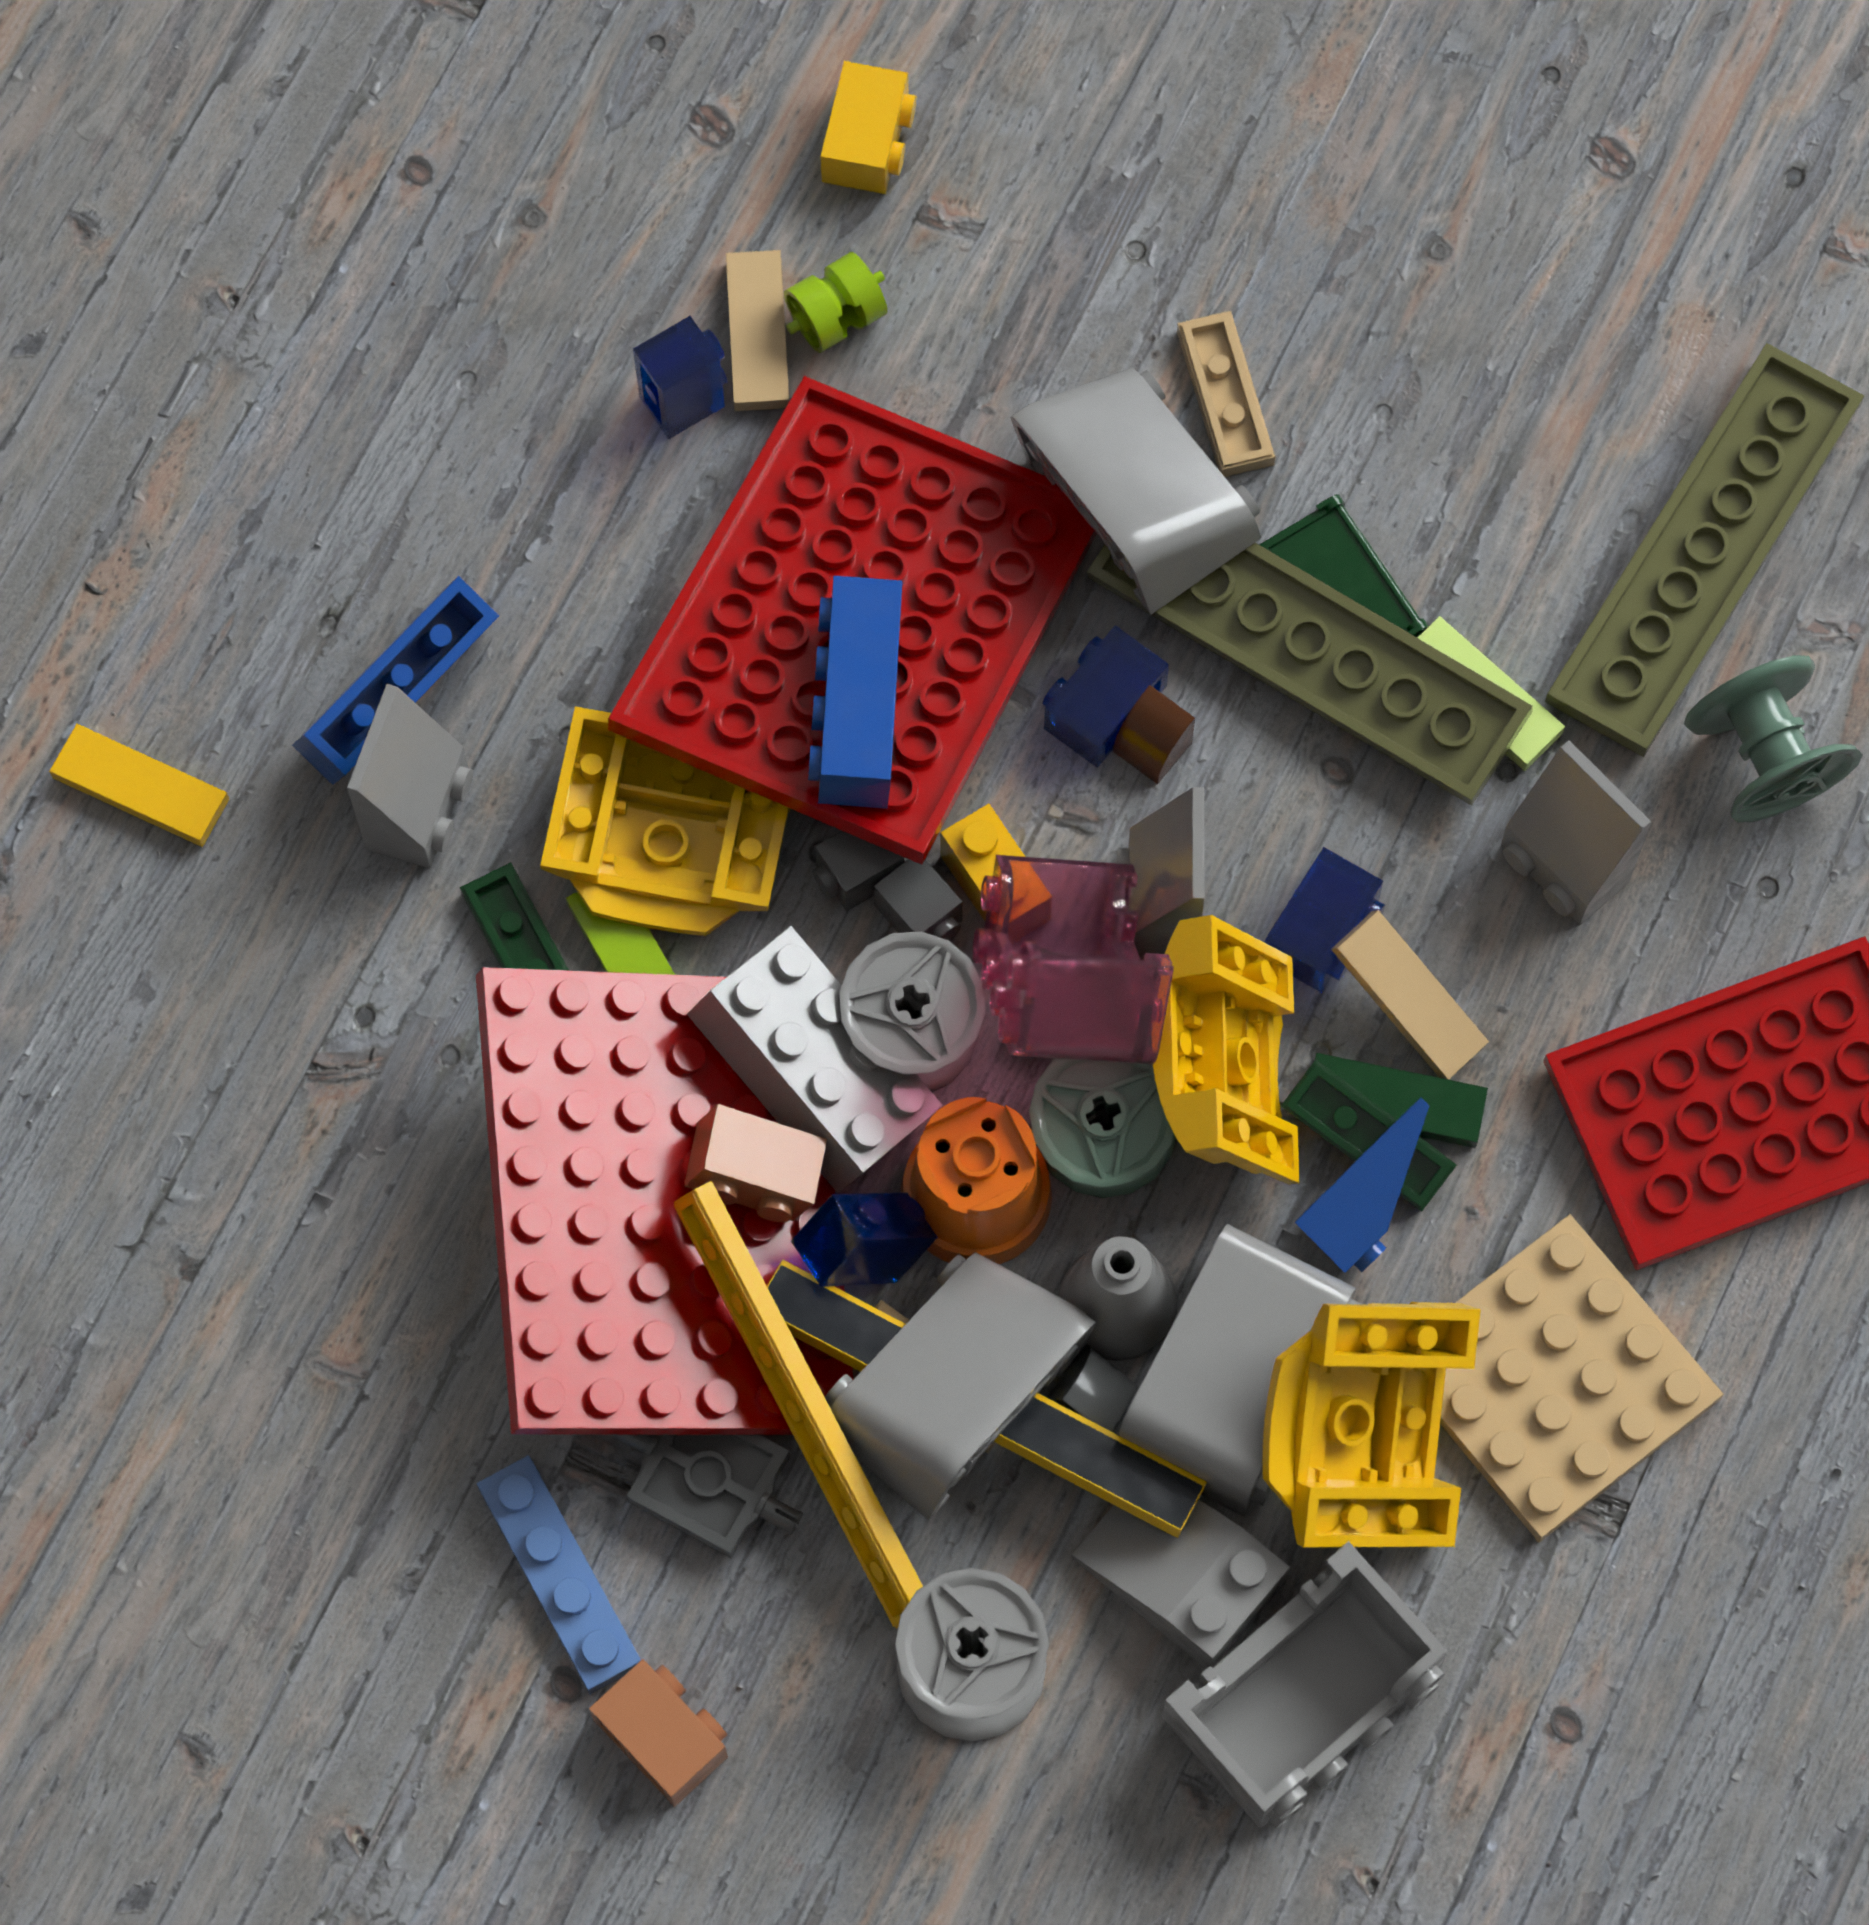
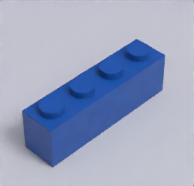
M458 576L433 599L292 746L334 785L356 765L386 684L398 687L416 703L499 615Z
M834 576L832 598L820 597L818 632H829L828 647L817 646L815 681H826L825 696H814L811 730L823 731L822 746H810L808 772L809 781H819L818 804L888 809L902 598L901 580Z

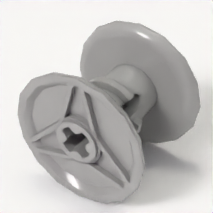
M922 931L892 933L867 945L848 966L839 992L841 1022L854 1047L875 1065L900 1074H917L929 1090L933 1092L952 1083L970 1062L986 1013L984 984L971 959L949 940Z
M967 1568L941 1574L916 1591L900 1616L895 1647L898 1657L896 1670L902 1697L919 1721L942 1736L974 1742L1001 1736L1027 1718L1042 1695L1047 1668L1046 1656L1049 1640L1043 1614L1026 1589L1001 1573ZM963 1651L969 1655L965 1659L961 1658ZM978 1651L984 1654L983 1658L979 1659L976 1656Z

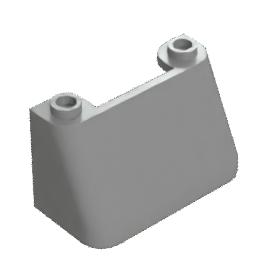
M1129 368L1030 403L1010 418L1029 464L1037 473L1046 476L1052 486L1054 484L1059 486L1108 547L1117 567L1120 570H1124L1131 579L1134 578L1137 586L1133 590L1134 594L1150 615H1152L1261 539L1258 525L1254 518L1260 513V509L1243 485L1238 486L1236 489L1232 487L1162 402L1166 397L1153 375L1148 370L1139 374L1134 368Z
M977 1252L972 1254L967 1260L961 1254L955 1256L937 1278V1282L942 1285L937 1292L854 1380L845 1374L825 1396L855 1457L928 1520L948 1500L950 1496L947 1494L948 1489L953 1488L962 1476L965 1477L972 1470L981 1454L1044 1386L1047 1387L1055 1379L1056 1375L1060 1378L1081 1353L1097 1323L1078 1306Z

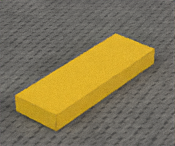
M79 724L75 725L49 771L53 779L201 847L204 846L230 800L227 792Z

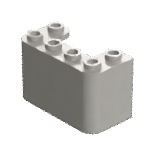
M1227 1224L1213 1246L1123 1420L1119 1436L1207 1481L1201 1495L1243 1517L1246 1516L1252 1502L1263 1506L1272 1490L1263 1480L1262 1453L1267 1396L1275 1359L1311 1330L1323 1304H1361L1353 1300L1356 1288Z
M1349 1541L1326 1560L1325 1564L1328 1567L1313 1582L1311 1579L1301 1587L1296 1597L1215 1667L1209 1666L1200 1675L1198 1686L1187 1680L1165 1699L1162 1718L1259 1828L1268 1822L1276 1829L1284 1825L1303 1807L1302 1801L1308 1795L1306 1790L1316 1782L1321 1789L1331 1784L1349 1766L1343 1759L1344 1756L1360 1742L1367 1750L1373 1747L1394 1727V1724L1388 1718L1405 1703L1411 1710L1416 1709L1438 1689L1439 1685L1437 1682L1445 1675L1440 1668L1448 1650Z

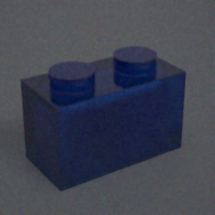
M691 316L686 317L633 348L639 398L668 439L725 407L723 384L727 383V377L721 367V360L725 358L724 351L710 329L702 332Z
M1116 625L1103 640L1096 636L1087 644L1077 662L1080 667L1068 681L1063 677L1059 678L1049 689L1042 702L1045 706L1044 729L1096 768L1112 752L1114 741L1124 720L1147 687L1151 685L1159 692H1162L1166 688L1169 664Z
M1323 847L1264 943L1291 956L1293 960V977L1322 993L1331 977L1340 981L1348 970L1331 949L1372 911L1379 910L1381 914L1383 913L1386 904L1380 902L1379 899L1384 881Z
M908 1192L832 1194L794 1236L791 1242L819 1285L825 1287L897 1283L938 1237L926 1221L923 1208L915 1199L910 1197Z

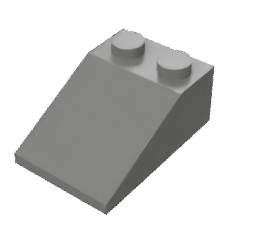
M386 684L347 790L367 850L431 869L437 851L444 853L449 846L454 829V820L449 818L456 800L463 802L468 795L473 778V769L468 768L464 747L402 690Z
M1568 740L1557 751L1506 825L1500 846L1504 849L1503 855L1506 861L1517 873L1522 876L1529 874L1544 889L1543 895L1546 901L1557 913L1562 916L1569 914L1581 925L1630 882L1651 821Z
M1192 787L1130 827L1128 848H1117V882H1128V902H1117L1116 934L1117 936H1128L1127 956H1164L1179 920L1202 916L1204 905V787Z
M1200 1499L1178 1538L1114 1505L1071 1554L1072 1559L1204 1669H1207L1209 1666L1212 1668L1216 1666L1286 1583L1290 1566L1244 1528Z

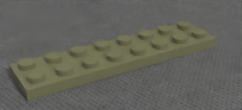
M1766 343L1547 693L1545 702L1640 756L1645 757L1858 411L1865 395Z
M1257 543L1250 545L1151 615L1471 806L1533 712V707L1529 703ZM1104 545L1087 570L1088 578L1150 614L1134 594L1133 590L1137 588L1134 578L1131 579L1124 570H1120L1117 567L1110 550Z

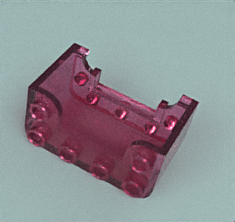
M996 855L993 876L985 875L982 882L981 907L983 911H987L984 929L977 928L975 930L974 963L982 964V989H987L990 992L991 1016H998L999 1020L998 1039L1000 1043H1006L1011 1056L1155 1064L1160 1049L1174 967L1169 954L1145 953L1143 960H1140L1134 944L1138 914L1137 911L1128 910L1131 889L1136 887L1138 879L1133 864Z

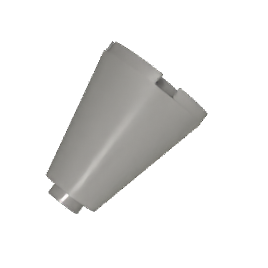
M1123 1236L1108 1239L1079 1257L1064 1276L1059 1297L1078 1306L1097 1322L1084 1347L1089 1345L1102 1357L1115 1361L1137 1358L1150 1351L1171 1329L1177 1308L1176 1289L1165 1266L1139 1241Z

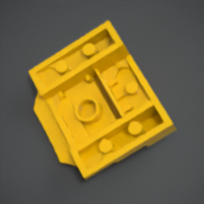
M575 706L540 869L570 880L593 916L650 929L707 936L739 911H768L790 808L609 731L608 718L611 714L609 712Z
M1213 915L1179 920L1166 948L1158 973L1151 1015V1052L1155 1083L1167 1121L1185 1152L1212 1164L1228 1162L1250 1173H1263L1288 1185L1299 1184L1298 1126L1282 1119L1278 1089V1057L1283 1027L1282 1015L1294 1013L1293 960L1291 956Z
M1410 1302V1304L1369 1303L1368 1305L1323 1304L1311 1330L1275 1359L1264 1419L1262 1472L1263 1480L1291 1511L1297 1545L1301 1547H1342L1349 1541L1354 1547H1455L1461 1487L1436 1479L1434 1474L1446 1368L1474 1369L1481 1309L1462 1303Z

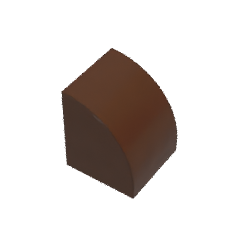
M1149 685L1124 720L1114 741L1113 752L1152 781L1159 784L1192 744L1195 717Z

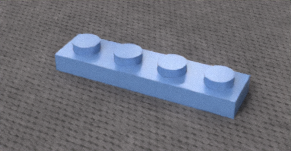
M530 1455L476 1483L588 1693L592 1694L626 1675L641 1659Z

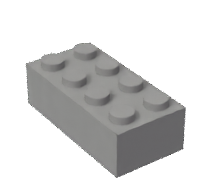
M790 926L710 990L687 1015L779 1124L827 1139L820 1173L839 1194L943 1105L917 1074H900L877 1066L854 1047L841 1022L839 992L842 985L794 928Z

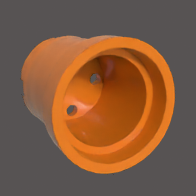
M966 1097L946 1104L936 1111L928 1121L920 1141L913 1149L907 1161L901 1182L900 1200L904 1219L912 1235L934 1256L950 1263L958 1254H961L967 1260L972 1254L977 1252L997 1264H1002L1027 1250L1041 1234L1051 1210L1052 1187L1046 1162L1036 1146L1034 1135L1025 1119L1016 1110L1007 1105L1004 1107L997 1103L986 1101V1098ZM948 1145L950 1146L946 1153H940L943 1148ZM1008 1165H1014L1018 1172L1013 1176H1009L1004 1173V1168ZM962 1186H968L971 1188L972 1193L968 1197H962L959 1195L958 1189Z

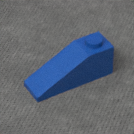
M1422 1097L1399 1117L1295 1220V1223L1344 1273L1353 1265L1362 1273L1387 1248L1379 1239L1388 1231L1430 1106Z

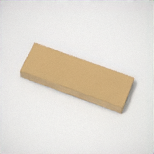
M781 250L726 253L734 411L784 409L789 403Z
M1231 311L1178 323V338L1218 470L1224 477L1274 466L1275 454Z
M1379 910L1368 914L1331 949L1439 1078L1449 1080L1489 1042Z

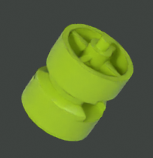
M849 252L824 268V277L822 279L810 275L784 290V299L794 320L786 325L787 330L791 335L800 331L809 345L816 352L822 353L847 337V328L849 326L861 330L888 313L884 295L878 285L885 280L883 273L879 270L872 274L864 261L856 253Z

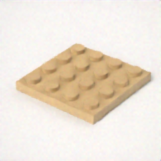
M1569 1214L1455 1302L1481 1309L1474 1369L1446 1368L1440 1425L1540 1543L1719 1402L1724 1394L1572 1215Z

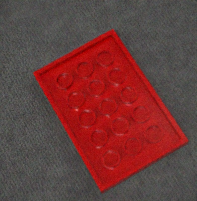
M1865 936L1546 1054L1543 1060L1636 1271L1869 1183V943Z

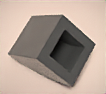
M1086 1345L1050 1393L1048 1399L1112 1432L1127 1410L1136 1386L1131 1379L1093 1348Z

